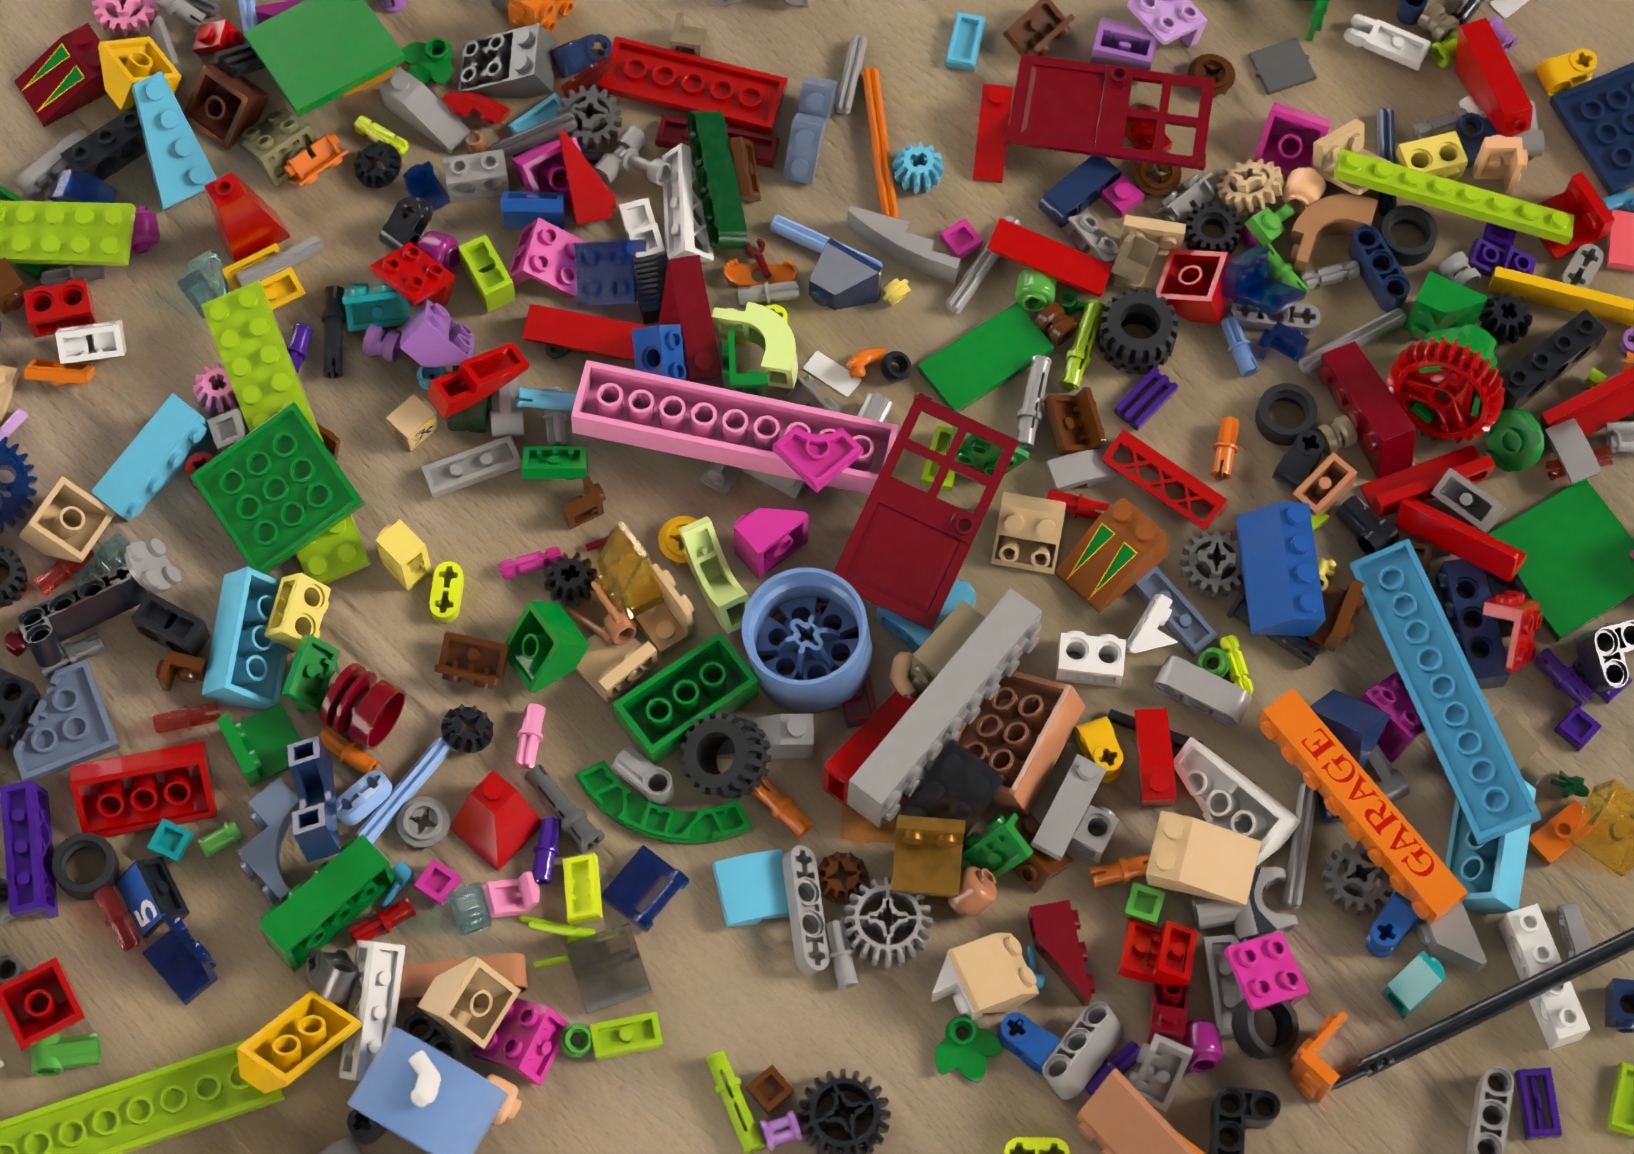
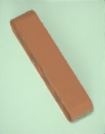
M506 953L478 957L520 989L519 993L527 991L526 964L523 954ZM469 958L403 965L398 1007L418 1005L436 976Z

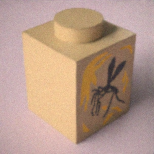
M415 394L386 417L389 432L410 452L438 428L436 409L429 401H421Z

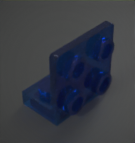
M646 239L574 243L579 305L637 302L635 258L636 252L647 251Z
M1257 245L1227 261L1222 296L1233 299V302L1236 304L1250 305L1260 309V312L1264 314L1276 315L1303 300L1306 291L1264 277L1269 268V260H1267L1269 248Z
M164 912L160 917L168 932L142 952V954L180 1000L187 1005L218 980L213 971V968L217 965L199 940L195 941L184 922L178 916L171 919Z

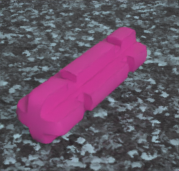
M555 546L545 549V553H541L540 550L518 556L515 561H512V559L501 561L499 568L503 579L514 578L517 573L525 575L546 569V565L551 567L550 561L552 558L561 562L562 556L559 548Z

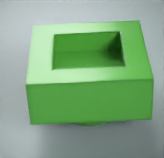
M1133 882L1123 917L1129 919L1132 917L1156 926L1166 892Z

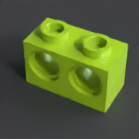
M487 234L458 246L461 265L488 313L516 301L513 281Z

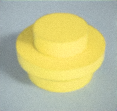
M896 278L883 289L886 294L882 299L885 302L889 301L892 306L897 304L911 292L907 285L909 283L908 280L903 279L899 281Z

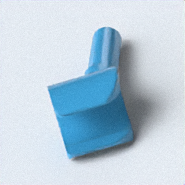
M403 861L398 862L392 868L396 881L391 885L392 887L380 903L384 908H388L398 891L402 887L409 885L414 879L413 871Z
M1027 946V967L1033 971L1036 977L1037 989L1041 994L1045 975L1035 973V947Z

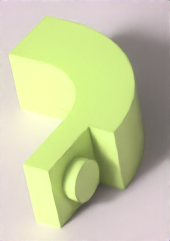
M747 302L745 311L714 307L712 322L715 336L728 338V330H734L735 339L750 341L760 346L764 350L761 373H768V385L794 389L798 374V360L795 338L787 322L773 310L752 302Z
M706 516L679 528L678 531L686 550L684 551L685 557L713 615L728 634L742 628L743 614L750 599L748 593L737 582L727 564L712 521Z

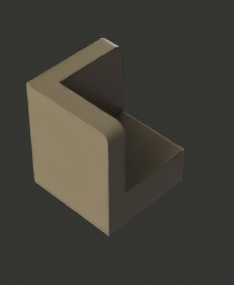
M677 12L671 37V50L702 57L707 30L685 26L683 13Z
M1131 232L1124 239L1111 272L1140 284L1148 274L1159 245Z

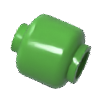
M1027 267L1018 274L1015 298L1029 312L1043 311L1054 302L1057 280Z

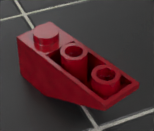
M1070 900L1031 906L1027 918L1035 950L1083 1006H1088L1092 997L1091 994H1095L1096 990L1093 975L1086 973L1084 962L1088 961L1085 942H1079L1077 930L1081 928L1078 911L1071 909Z
M1190 981L1188 985L1153 984L1145 1043L1151 1044L1155 1033L1179 1044H1183Z

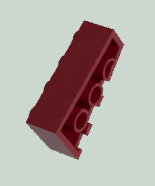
M1353 341L1322 353L1321 367L1318 369L1320 380L1328 387L1342 415L1347 416L1353 423L1357 433V442L1377 479L1412 467L1416 427L1357 343Z

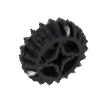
M840 1069L839 1078L835 1079L832 1071L826 1072L827 1083H824L821 1078L817 1077L814 1079L817 1090L812 1087H806L805 1095L809 1099H800L799 1107L806 1111L798 1113L797 1120L806 1122L800 1127L801 1134H811L806 1139L807 1146L810 1147L817 1142L819 1143L816 1154H823L826 1149L830 1151L829 1154H862V1148L866 1153L873 1154L874 1147L870 1141L882 1145L884 1138L878 1132L887 1133L889 1131V1125L883 1121L890 1119L891 1112L882 1109L888 1105V1098H877L882 1092V1087L878 1085L869 1089L872 1082L870 1076H867L863 1082L858 1081L860 1072L857 1070L853 1072L852 1078H846V1070ZM843 1091L859 1095L866 1103H863L862 1100L858 1102L849 1101L844 1096ZM831 1094L833 1108L824 1113L822 1118L816 1120L815 1112L818 1105L825 1097ZM839 1103L845 1114H850L849 1128L847 1122H844L842 1117H838ZM872 1112L873 1121L871 1126L858 1138L856 1135V1122L863 1119L865 1114ZM825 1128L826 1131L838 1130L847 1141L833 1139L821 1129Z

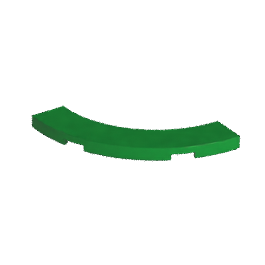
M605 760L575 774V778L585 794L605 815L626 829L653 840L672 844L700 845L722 842L753 831V825L738 799L712 808L697 809V811L676 810V808L662 806L651 801L648 802L632 793L615 776Z

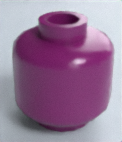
M135 206L136 213L131 249H133L134 254H143L152 250L151 246L159 242L160 232L156 214L148 211L145 206Z
M430 231L424 234L415 244V246L450 272L455 270L461 262L458 249L459 243L452 236Z
M1193 1019L1186 1024L1182 1045L1193 1049L1187 1067L1198 1073L1213 1070L1224 1055L1219 1028L1203 1019Z

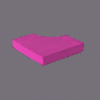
M796 425L775 442L772 450L816 493L864 453V448L843 428L829 434L817 435L806 432Z

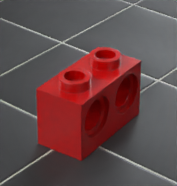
M71 279L62 284L52 286L41 285L34 287L32 290L23 291L28 324L35 338L53 335L59 328L96 323L92 294L86 279ZM74 301H80L78 304L70 305ZM43 307H49L45 311H39Z

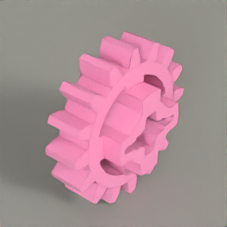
M153 0L92 1L96 21L100 22L103 30L110 28L114 36L119 31H122L124 37H127L131 30L138 35L140 34L139 27L141 26L149 29L148 20H154L156 18L155 11L159 10V5Z

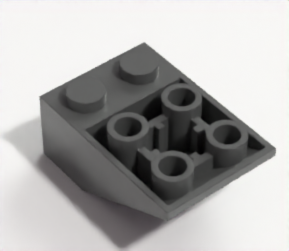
M540 23L463 42L458 91L472 92L485 97L524 99L553 93L556 62L551 50L557 47L558 41Z

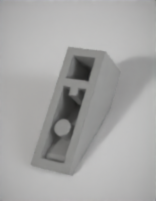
M398 67L379 86L382 103L386 109L450 154H453L471 135V131L421 81L401 67Z
M775 714L748 719L758 725L757 728L765 732L766 736L763 740L770 743L771 748L766 751L767 754L772 755L771 758H813V714ZM731 739L726 740L720 746L716 759L734 758L735 748Z
M1077 754L1030 846L1061 861L1107 770L1106 768Z

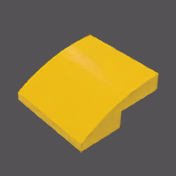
M277 243L221 269V273L231 291L241 288L236 277L238 272L282 252ZM292 267L260 281L272 311L306 295Z

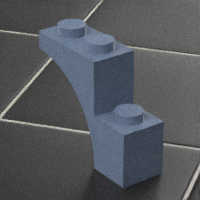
M809 75L804 80L798 113L792 120L783 179L813 184L825 129L833 109L837 81Z
M278 777L248 802L252 811L249 818L261 833L240 849L238 854L242 861L239 867L251 881L255 878L263 885L260 891L271 904H275L278 901L281 905L288 899L287 896L291 891L282 878L280 866L281 849L285 836L292 826V812L300 810L298 797Z

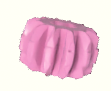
M217 361L215 369L212 370L205 366V375L196 374L195 380L197 384L193 385V393L197 397L196 402L200 408L205 407L209 415L213 414L216 410L221 415L227 409H230V411L237 409L235 404L239 403L225 368H222L221 363Z

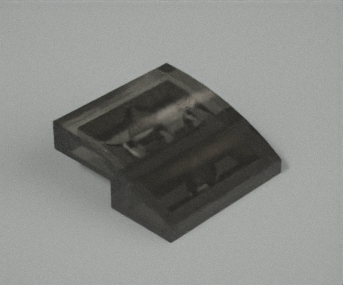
M629 922L564 945L587 1014L652 992Z

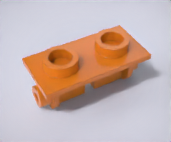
M333 132L329 135L325 133L309 145L314 153L313 157H310L308 152L303 149L287 160L284 170L290 177L294 175L289 182L298 186L310 185L318 179L319 176L317 174L325 168L331 169L340 164L343 160L342 156L349 152L348 149L336 146L340 141Z

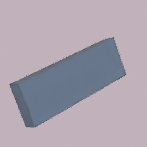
M1155 566L1131 586L1147 606L1154 594H1163L1173 600L1169 607L1172 609L1171 615L1164 625L1192 657L1218 639L1219 634L1158 566Z

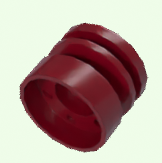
M352 663L339 674L330 687L320 710V720L326 726L334 727L338 733H345L349 730L348 736L352 741L368 750H373L386 739L395 726L403 710L406 693L402 688L388 680L377 682V676L374 672L366 671L358 663Z

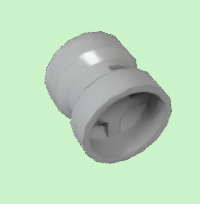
M1463 252L1451 255L1438 268L1443 277L1470 289L1482 277L1476 268L1469 266V259Z

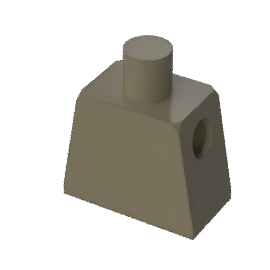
M1502 707L1494 718L1523 779L1534 787L1546 772L1531 761L1540 745L1509 711Z

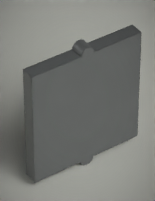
M1297 37L1249 53V58L1256 70L1255 76L1260 78L1268 95L1316 80L1317 76L1309 63L1310 57L1307 54L1305 55Z

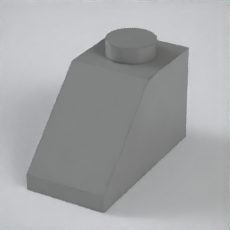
M1452 468L1447 470L1431 492L1436 498L1487 533L1507 508Z
M1460 903L1433 925L1426 919L1420 918L1418 920L1417 933L1419 939L1423 944H1427L1430 953L1472 973L1481 972L1487 964V959L1463 903Z

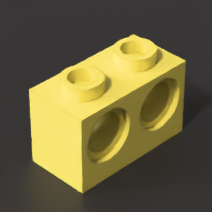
M1456 131L1399 144L1395 154V161L1398 165L1454 181L1463 176L1468 163L1467 156Z
M400 519L395 524L387 525L380 531L375 541L382 566L409 591L432 571L426 545Z
M301 572L282 577L264 636L295 652L298 649L302 635L311 634L319 639V628L323 615L329 606L328 598L331 588Z

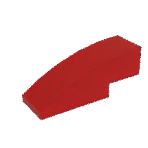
M510 342L462 361L458 370L431 380L427 396L441 416L446 418L498 391L526 371L530 364L514 342Z

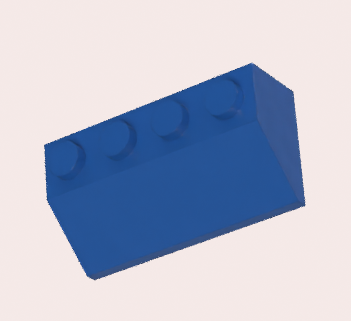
M1277 502L1237 515L1236 526L1251 634L1313 636L1325 622L1326 618L1309 503Z

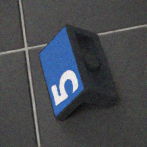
M162 857L136 860L115 882L143 939L149 938L162 923L184 920L190 913Z

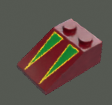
M89 23L61 36L14 81L43 127L108 94L104 87L98 49L101 41Z

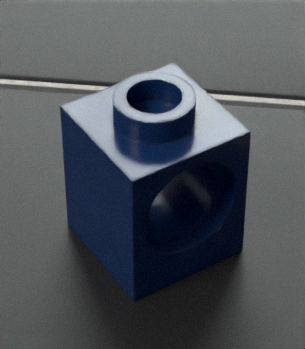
M1613 978L1605 987V1027H1615L1616 1031L1620 1033H1634V980ZM1620 1001L1629 1003L1633 1013L1630 1014L1623 1011Z

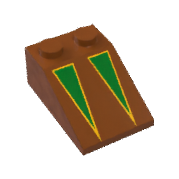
M1122 497L1098 517L1055 570V575L1100 613L1169 555L1168 534Z

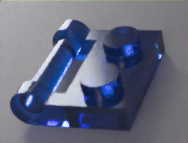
M642 845L601 894V899L638 928L648 932L654 925L652 921L679 889H684L690 880L680 870L673 868L646 846ZM663 876L668 879V883L643 912L637 911L638 905Z

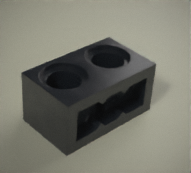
M151 592L146 595L131 617L138 633L171 651L197 657L211 636L204 620Z
M1 668L0 720H5V722L0 727V748L8 751L11 744L17 742L21 737L24 728L23 724L28 715L34 712L40 700V693L34 683ZM21 692L18 699L8 701L11 694Z

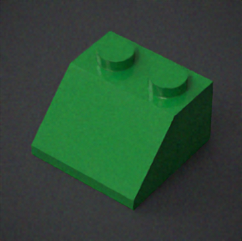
M1430 271L1414 302L1404 330L1410 332L1418 339H1424L1428 332L1442 330L1455 323L1475 325L1488 296Z
M541 601L528 602L504 642L511 644L507 661L530 693H536L574 671L590 646L559 603Z

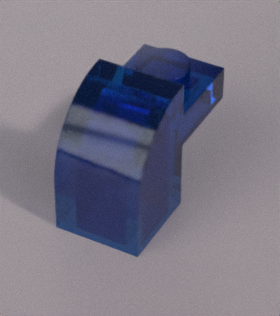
M62 170L58 181L51 182L45 193V202L113 203L117 190L91 174L76 170Z

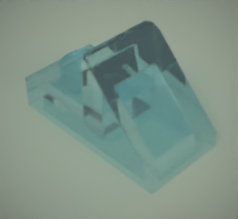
M212 249L189 261L190 273L177 280L179 288L204 319L206 318L201 305L226 294L220 254Z

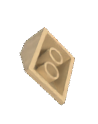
M1161 811L1146 870L1147 884L1247 907L1261 841L1194 817Z

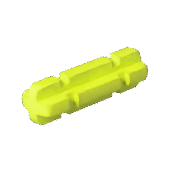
M361 115L354 122V130L363 136L368 135L367 138L374 143H378L380 140L391 144L397 149L401 157L407 152L409 146L405 139L399 136L394 137L395 134L376 122L372 124V120L366 116Z
M1235 635L1225 636L1221 638L1219 645L1230 660L1228 673L1231 682H1234L1235 685L1243 688L1251 695L1254 688L1251 679L1247 677L1249 673L1242 652L1238 649L1240 647L1238 639Z

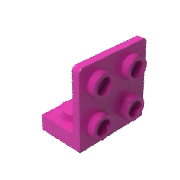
M538 217L522 228L508 274L514 286H518L525 280L533 278L568 297H573L576 295L590 244Z
M1282 931L1234 944L1224 950L1252 1011L1289 1001L1294 1006L1310 993Z
M516 998L485 1049L473 1045L470 1053L476 1058L513 1068L530 1083L541 1086L560 1048V1033L569 1023L548 1006Z

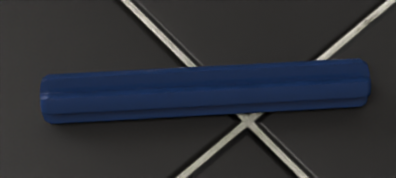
M1381 108L1377 114L1378 156L1396 164L1394 111L1391 108ZM1379 192V213L1381 216H1385L1389 210L1397 207L1396 196Z

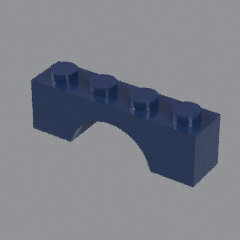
M319 735L287 745L288 765L296 786L300 810L292 812L293 836L308 863L340 853L333 762Z

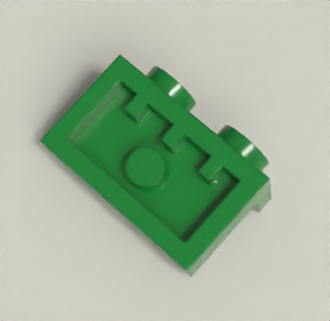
M523 446L522 479H586L588 474L587 446Z
M311 634L302 635L282 691L283 696L298 703L296 709L302 713L320 710L327 695L326 690L330 679L337 669L336 662L340 653L336 648Z
M1015 812L1006 818L999 815L986 826V831L980 834L976 830L963 840L964 847L962 848L961 864L965 869L969 866L977 867L981 870L984 868L989 870L996 879L1031 856L1034 851L1014 827V823L1019 818Z

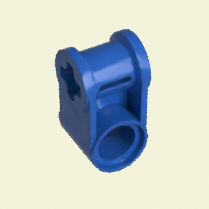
M1397 891L1393 893L1383 907L1365 940L1367 950L1376 957L1384 958L1391 955L1420 918L1412 909V902ZM1382 935L1387 937L1384 941L1380 939Z
M1013 1012L1008 1014L997 1031V1037L1004 1048L1020 1058L1029 1068L1042 1075L1044 1063L1061 1042L1054 1034L1041 1028L1021 1013ZM1016 1026L1020 1030L1012 1037L1008 1033L1010 1029Z

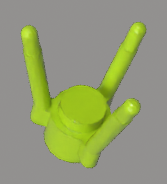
M519 916L521 922L529 923L528 927L530 929L567 936L566 950L573 951V954L533 962V968L548 967L568 962H584L585 955L594 954L595 928L576 927L536 917Z

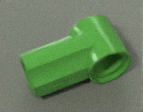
M98 1033L69 1037L53 1034L31 1046L32 1074L35 1076H53L62 1073L63 1069L101 1064L102 1049Z

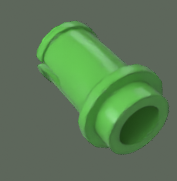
M226 821L222 828L198 839V842L207 858H210L213 854L233 843L237 846L239 840L244 837L235 821L230 823Z

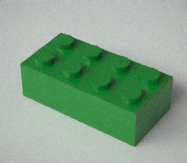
M718 632L613 703L614 718L643 756L656 765L680 749L682 742H687L688 738L684 735L688 729H695L693 723L697 719L704 721V715H716V712L731 714L758 696L759 680L724 635Z
M363 834L356 840L353 838L347 841L341 847L339 855L331 862L325 861L319 865L313 873L314 876L309 881L295 886L289 892L286 901L279 907H271L262 916L258 926L267 944L293 972L305 963L306 956L311 948L322 949L386 893L396 881L389 861Z

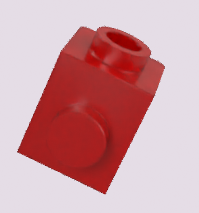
M226 19L199 25L192 51L201 57L243 44L244 34Z

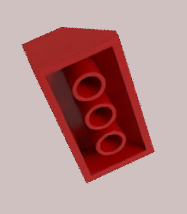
M205 741L72 765L69 782L82 833L91 832L105 838L158 828L163 818L175 824L217 817L212 771Z

